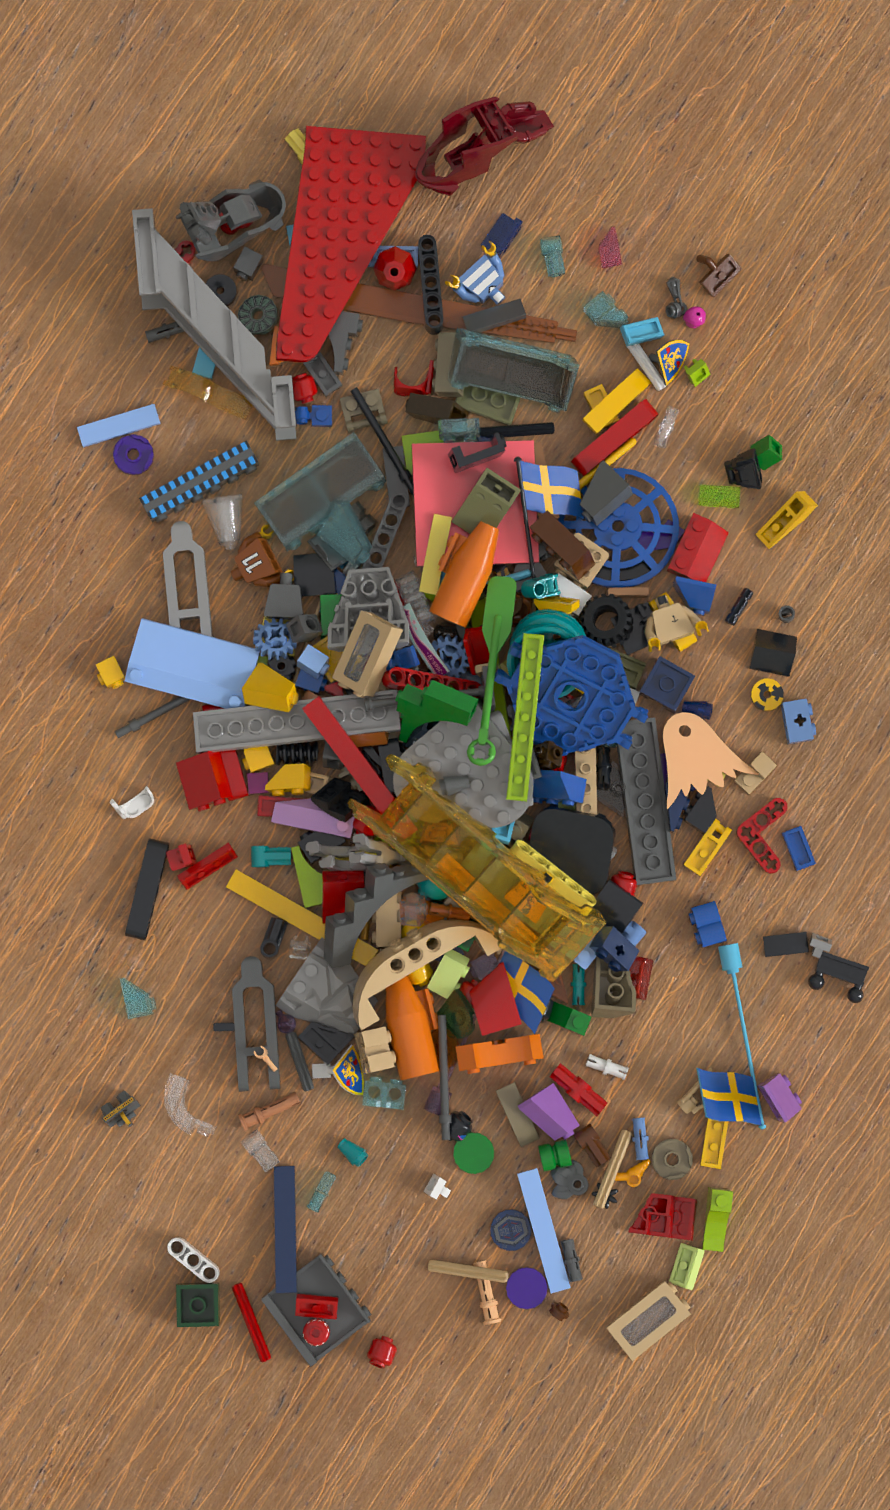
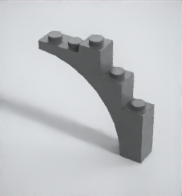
M422 861L389 868L385 863H377L366 867L365 888L347 891L345 912L326 916L324 959L332 969L351 964L353 950L361 931L372 915L388 899L416 883L430 879L431 872Z

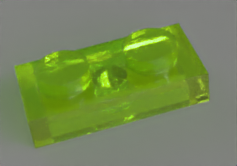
M699 486L698 506L739 508L740 487Z

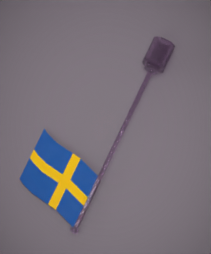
M505 940V946L499 955L494 969L500 962H504L520 1019L536 1034L555 988L544 975L521 959L510 947L511 942L509 940ZM475 1012L460 1046L465 1045L477 1018ZM457 1053L448 1072V1082L458 1061ZM440 1083L438 1086L433 1085L424 1106L425 1110L438 1116L441 1115ZM448 1087L449 1100H450V1098H451V1096H452V1093L449 1092L450 1088Z

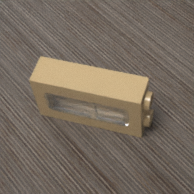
M361 611L332 678L339 682V686L354 690L353 694L358 697H374L403 629L372 612Z
M661 1281L605 1326L632 1361L691 1315L688 1311L691 1307L684 1298L679 1300L675 1295L678 1290L671 1282Z

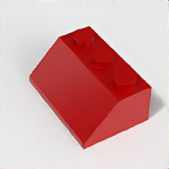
M693 513L667 572L678 577L707 582L729 532L713 521Z

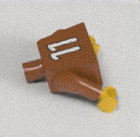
M263 525L261 532H255L243 539L238 549V555L234 558L238 567L231 571V576L235 581L244 578L246 583H253L255 586L260 587L280 584V573L283 571L267 539L272 537L273 531L269 534L263 532L269 528L268 525ZM292 570L285 571V573L293 572Z

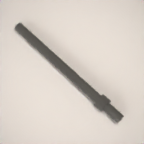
M179 696L138 719L134 718L128 721L129 724L116 730L115 733L120 738L131 731L136 732L141 729L142 725L191 699Z
M438 1015L441 1102L439 1124H441L442 1140H450L449 1124L452 1122L451 1115H449L446 1015Z

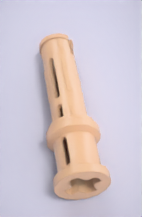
M486 1260L473 1263L476 1267L487 1268ZM477 1279L482 1299L480 1308L483 1309L485 1318L484 1325L501 1322L502 1320L498 1316L496 1306L498 1301L493 1297L490 1281Z

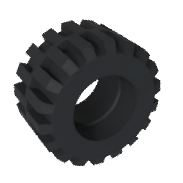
M606 593L601 594L600 598L597 595L594 596L592 602L588 600L586 602L587 607L583 606V615H580L582 622L580 624L586 637L607 648L608 646L616 648V644L620 643L622 645L625 643L624 639L630 637L629 632L633 631L632 624L634 623L626 602H623L620 597L616 598L614 594L606 596ZM605 612H613L618 615L616 626L607 631L599 630L595 625L597 618Z

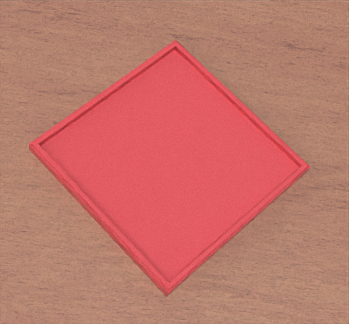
M534 440L506 441L507 447H505V452L501 457L458 473L454 472L448 457V453L452 448L460 446L463 456L466 457L492 447L491 442L417 443L411 445L416 567H424L434 514L452 517L453 520L486 468H489L520 489L517 465L514 459L520 457L524 462L535 464ZM519 493L497 527L499 534L493 564L530 563L521 495ZM527 510L534 563H539V546L531 537L533 533L530 529V526L537 520V512ZM451 521L448 540L452 535L454 536L455 532L465 537L470 535Z

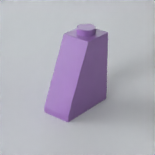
M554 1083L518 1105V1108L553 1140L561 1137L564 1140L575 1134L573 1130L580 1126Z

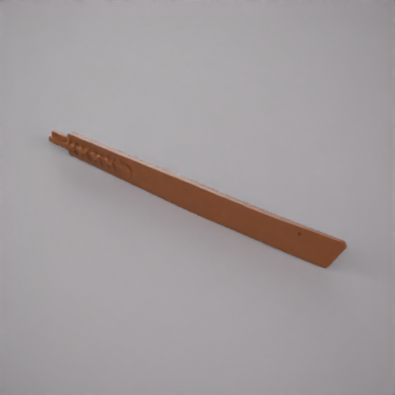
M263 264L261 269L273 296L283 299L287 268ZM358 283L343 309L345 311L425 325L422 295ZM442 299L443 328L467 331L463 316L488 308ZM430 301L428 305L434 307L437 305V302ZM526 315L525 319L480 333L555 343V339L575 342L577 330L557 327L558 322L554 320ZM432 320L429 322V324L432 326H436L439 324V322L437 320Z

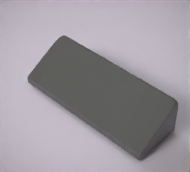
M517 299L463 316V321L468 336L525 319L526 312L521 299Z

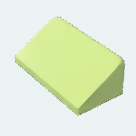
M681 1243L669 1282L693 1290L704 1250Z

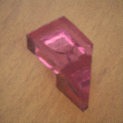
M611 226L598 247L602 268L622 265L615 226Z

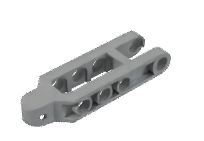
M179 521L172 525V542L163 551L169 625L181 628L182 620L200 619L201 634L213 637L205 551L193 541V532L190 525L185 521ZM190 550L194 554L199 608L179 610L174 554L177 551Z

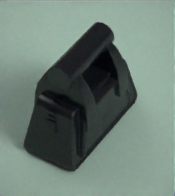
M755 448L737 455L736 458L724 462L729 484L761 489L762 473Z

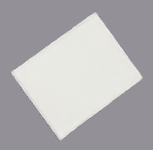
M325 1063L312 1064L313 1079L331 1078V1074L327 1072L328 1066Z

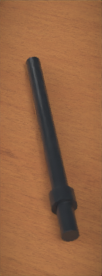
M357 387L350 392L399 472L400 480L402 483L405 482L413 495L412 474L409 469L406 470Z

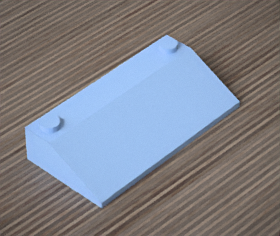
M142 618L124 681L226 709L245 707L247 704L244 702L242 687L257 666L260 651H256L255 648Z

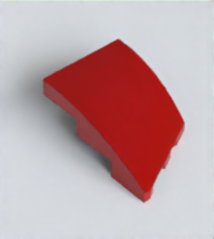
M500 962L489 975L487 974L479 984H476L469 990L482 1036L522 1024L504 962Z
M651 1193L644 1208L641 1209L638 1214L639 1216L628 1232L693 1241L697 1199Z

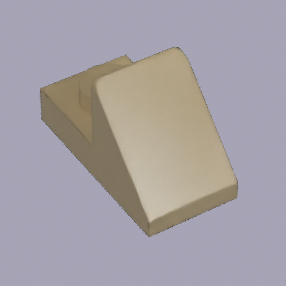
M763 752L749 765L759 775L742 772L734 780L748 795L777 766Z

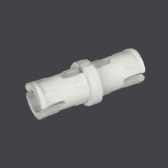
M589 1054L588 1060L591 1061L586 1062V1067L602 1071L604 1075L610 1074L625 1080L627 1074L624 1073L628 1072V1067L615 1064L610 1059L604 1060Z

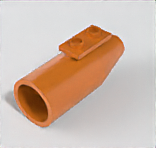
M480 521L468 537L455 532L454 536L452 535L447 543L449 548L446 554L441 556L438 564L440 566L439 570L444 572L445 576L431 604L430 612L455 624L467 627L492 572L499 529Z
M408 976L386 988V1024L391 1034V1045L396 1056L400 1081L440 1071L431 1035V1030L438 1029V1015L436 1012L434 1013L433 995L429 992V988L415 991Z

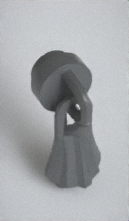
M670 277L666 284L674 302L669 303L665 311L668 317L675 319L684 315L688 309L681 299L680 279Z

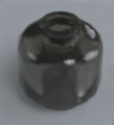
M443 621L441 624L436 625L433 632V639L437 641L439 636L445 639L447 634L450 635L451 639L458 636L457 641H461L455 624Z

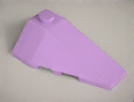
M309 798L275 802L271 822L351 840L354 829L353 821L356 814L347 822L340 821L321 810Z

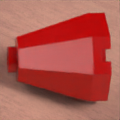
M394 246L379 253L373 270L380 285L395 291L411 284L417 267L410 252ZM391 269H398V273L391 272Z

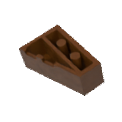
M548 510L530 526L533 533L531 537L539 545L542 543L546 547V552L551 557H555L559 564L577 580H580L595 565L589 549Z

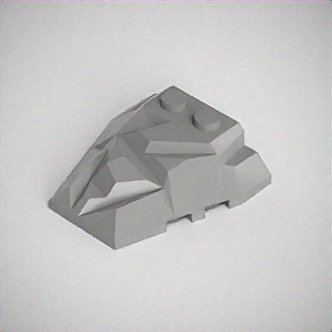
M390 568L349 570L341 590L342 596L339 605H336L334 610L333 622H330L328 627V649L338 652L344 651L361 611L372 612L403 629L394 651H396V648L408 645L409 622ZM370 626L358 655L371 654L380 634L377 628Z
M321 937L275 1006L291 1017L318 1023L354 1035L360 1028L353 1017L352 1009L353 994L359 976L351 964L331 968L324 959V939ZM374 995L368 998L370 1004L374 1007L378 1001Z

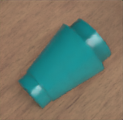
M346 1138L337 1146L352 1166L360 1167L368 1157L364 1148Z

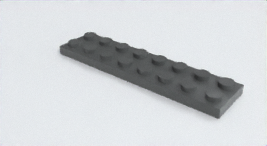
M655 717L647 718L645 723L639 720H630L622 733L632 736V744L628 750L617 744L634 878L637 885L676 880L656 720Z

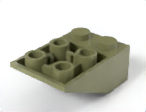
M486 468L453 518L452 523L471 534L480 521L497 528L521 489L489 468Z

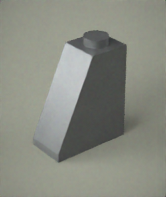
M604 460L600 462L580 503L583 510L581 514L587 522L592 521L596 526L633 495L630 485Z

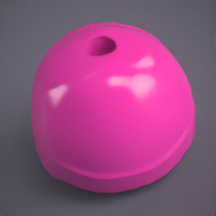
M691 307L683 315V320H685L686 325L690 328H697L705 323L706 313L701 307Z

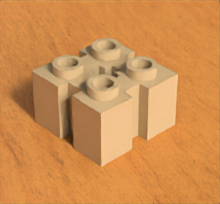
M386 1027L354 1034L363 1074L395 1067L396 1056L394 1051L389 1049L388 1043L392 1040L389 1030L386 1031Z

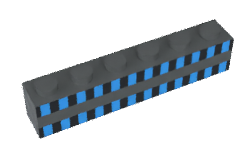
M246 440L139 499L152 523L155 521L160 523L167 519V515L173 511L178 513L186 508V504L190 502L193 504L203 499V495L219 491L223 484L227 482L232 484L239 480L238 476L244 473L246 475L253 473L257 470L256 467L259 466V462Z

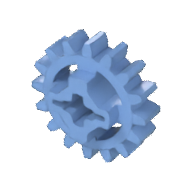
M272 618L270 623L264 620V626L258 624V630H254L253 644L255 645V650H261L262 657L267 654L268 660L272 656L277 661L279 656L286 659L287 652L293 654V648H297V642L293 643L286 624H283V619L276 622L275 618Z
M449 634L446 635L445 639L439 636L437 641L434 640L431 644L436 652L438 648L440 649L439 657L449 669V672L444 674V676L453 677L455 675L459 678L461 672L465 673L467 671L466 667H469L463 640L457 641L458 636H455L453 639H451ZM462 656V662H461V665L459 666V663H460V662H459L458 659H459V657Z

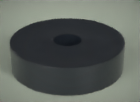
M223 274L214 275L206 282V285L226 306L234 302L237 296V288L229 276ZM223 288L224 293L218 294L217 290Z

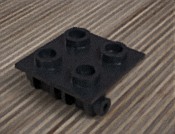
M648 602L638 604L635 608L630 609L634 622L632 624L633 631L629 632L630 637L628 639L625 638V643L622 644L627 655L648 646L644 633L647 619L652 613ZM618 615L610 618L614 627L618 622Z

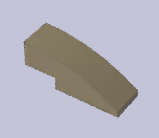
M515 1082L496 1090L520 1146L523 1147L540 1139L532 1120L518 1108V1105L523 1100Z

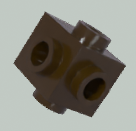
M544 741L533 746L540 770L552 771L561 767L563 748L556 745L553 741Z

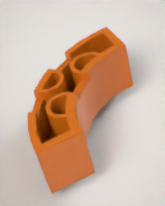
M540 1034L504 1039V1043L502 1039L456 1046L459 1071L467 1070L468 1074L479 1073L480 1068L522 1061H524V1065L536 1064V1059L544 1058Z

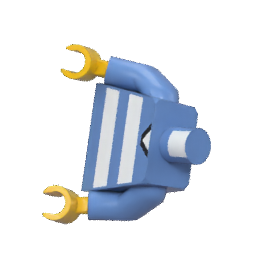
M489 241L491 245L489 250H486L484 245L481 247L488 256L484 254L459 278L455 275H450L453 278V283L445 281V285L452 287L463 300L483 304L491 298L496 305H499L505 299V296L499 291L503 286L505 275L502 262L495 251L496 246Z

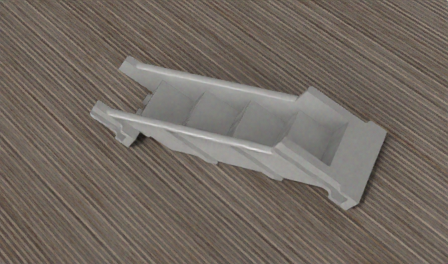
M153 208L132 210L142 310L165 309L275 429L276 441L296 439L292 375L271 377L270 369H266L265 351L262 344L193 271L191 266L157 232Z

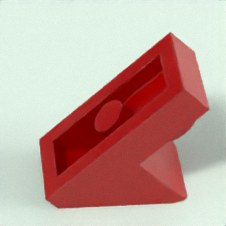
M185 843L179 845L176 849L166 852L172 871L191 867L197 863L192 845Z

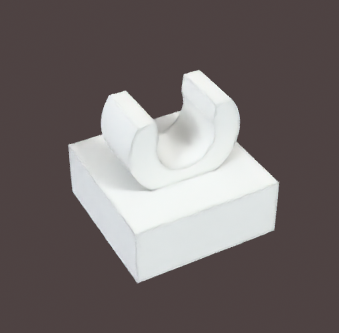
M433 1173L424 1192L437 1199L439 1194L447 1198L451 1190L444 1186L446 1180Z

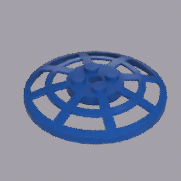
M612 468L624 480L625 474L633 475L651 483L656 489L646 495L637 488L631 487L633 494L642 500L634 507L623 503L598 526L592 521H582L579 517L576 518V521H564L565 515L559 514L558 521L567 529H576V533L582 534V529H594L597 539L594 543L599 547L603 546L613 551L612 562L606 561L603 565L604 567L612 568L611 581L595 577L592 581L593 584L606 588L634 587L651 580L659 574L672 558L678 543L679 518L671 496L655 479L636 470ZM586 486L583 487L580 493L584 496L588 488ZM661 494L666 499L670 508L673 526L661 524L659 512L653 503ZM649 506L655 524L642 523L639 512ZM617 521L624 524V528L620 532H616L612 528V525ZM642 531L654 532L652 541L645 550L638 542ZM660 533L672 534L668 551L657 564L650 554L658 543ZM631 547L639 555L632 560L620 562L621 551ZM643 560L651 568V571L638 578L619 581L620 569L632 567Z

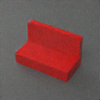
M482 626L467 628L463 638L472 675H476V665L489 662L490 653L482 632Z

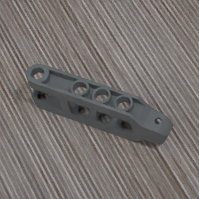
M250 956L242 961V977L232 988L239 1092L250 1091L248 1083V1056H254V1051L258 1055H263L264 1053L261 1047H246L245 1007L243 1003V991L246 987H260L263 990L267 1046L263 1047L267 1049V1056L278 1068L273 1072L268 1066L270 1090L280 1089L274 985L263 977L261 961L256 957Z

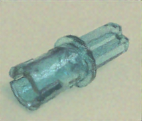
M328 1171L324 1173L318 1187L314 1188L315 1192L307 1205L309 1209L317 1213L319 1212L326 1196H329L328 1192L336 1179L334 1174Z

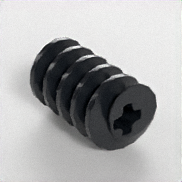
M315 741L313 747H311L310 742H306L305 747L302 745V742L297 743V746L294 743L288 746L286 744L277 745L276 764L280 765L282 760L284 764H289L290 760L292 764H297L299 760L300 764H305L308 761L310 767L313 766L315 761L318 765V742Z

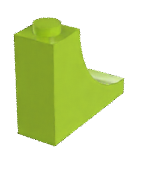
M299 846L292 847L291 850L305 909L322 905V874L306 862Z
M708 1187L702 1250L719 1252L724 1250L726 1227L733 1199V1191L729 1189Z

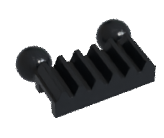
M822 952L815 969V974L809 977L808 984L813 990L821 989L825 983L823 974L855 984L854 987L849 989L847 998L852 1003H859L864 997L862 987L869 967Z

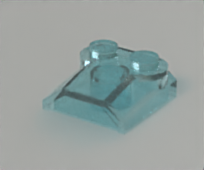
M479 418L438 420L439 439L443 440L444 443H455L456 441L476 442V439L480 438L481 427Z

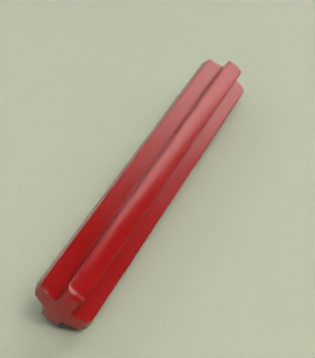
M237 1283L232 1286L233 1293L261 1362H266L271 1359L270 1352L242 1283Z

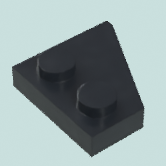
M311 1022L297 1038L328 1066L355 1036L351 1033L348 1034L335 1028Z

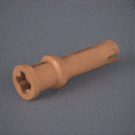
M293 1092L261 1108L256 1106L254 1110L246 1114H238L244 1130L247 1131L249 1127L258 1123L263 1124L265 1119L301 1103L296 1092Z

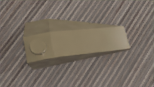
M597 956L594 967L591 1017L612 1019L634 1014L636 1012V990L632 984L630 970L615 972L608 967V964L603 959Z

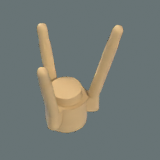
M699 1080L677 1101L686 1114L690 1111L695 1114L704 1108L703 1103L698 1106L696 1105L699 1101L693 1095L700 1088Z

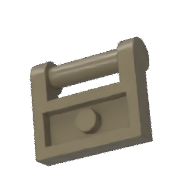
M379 389L361 393L371 411H378L379 416H375L378 423L382 425L388 424ZM353 395L340 398L348 434L356 429L371 426L367 419L351 421V417L363 415Z

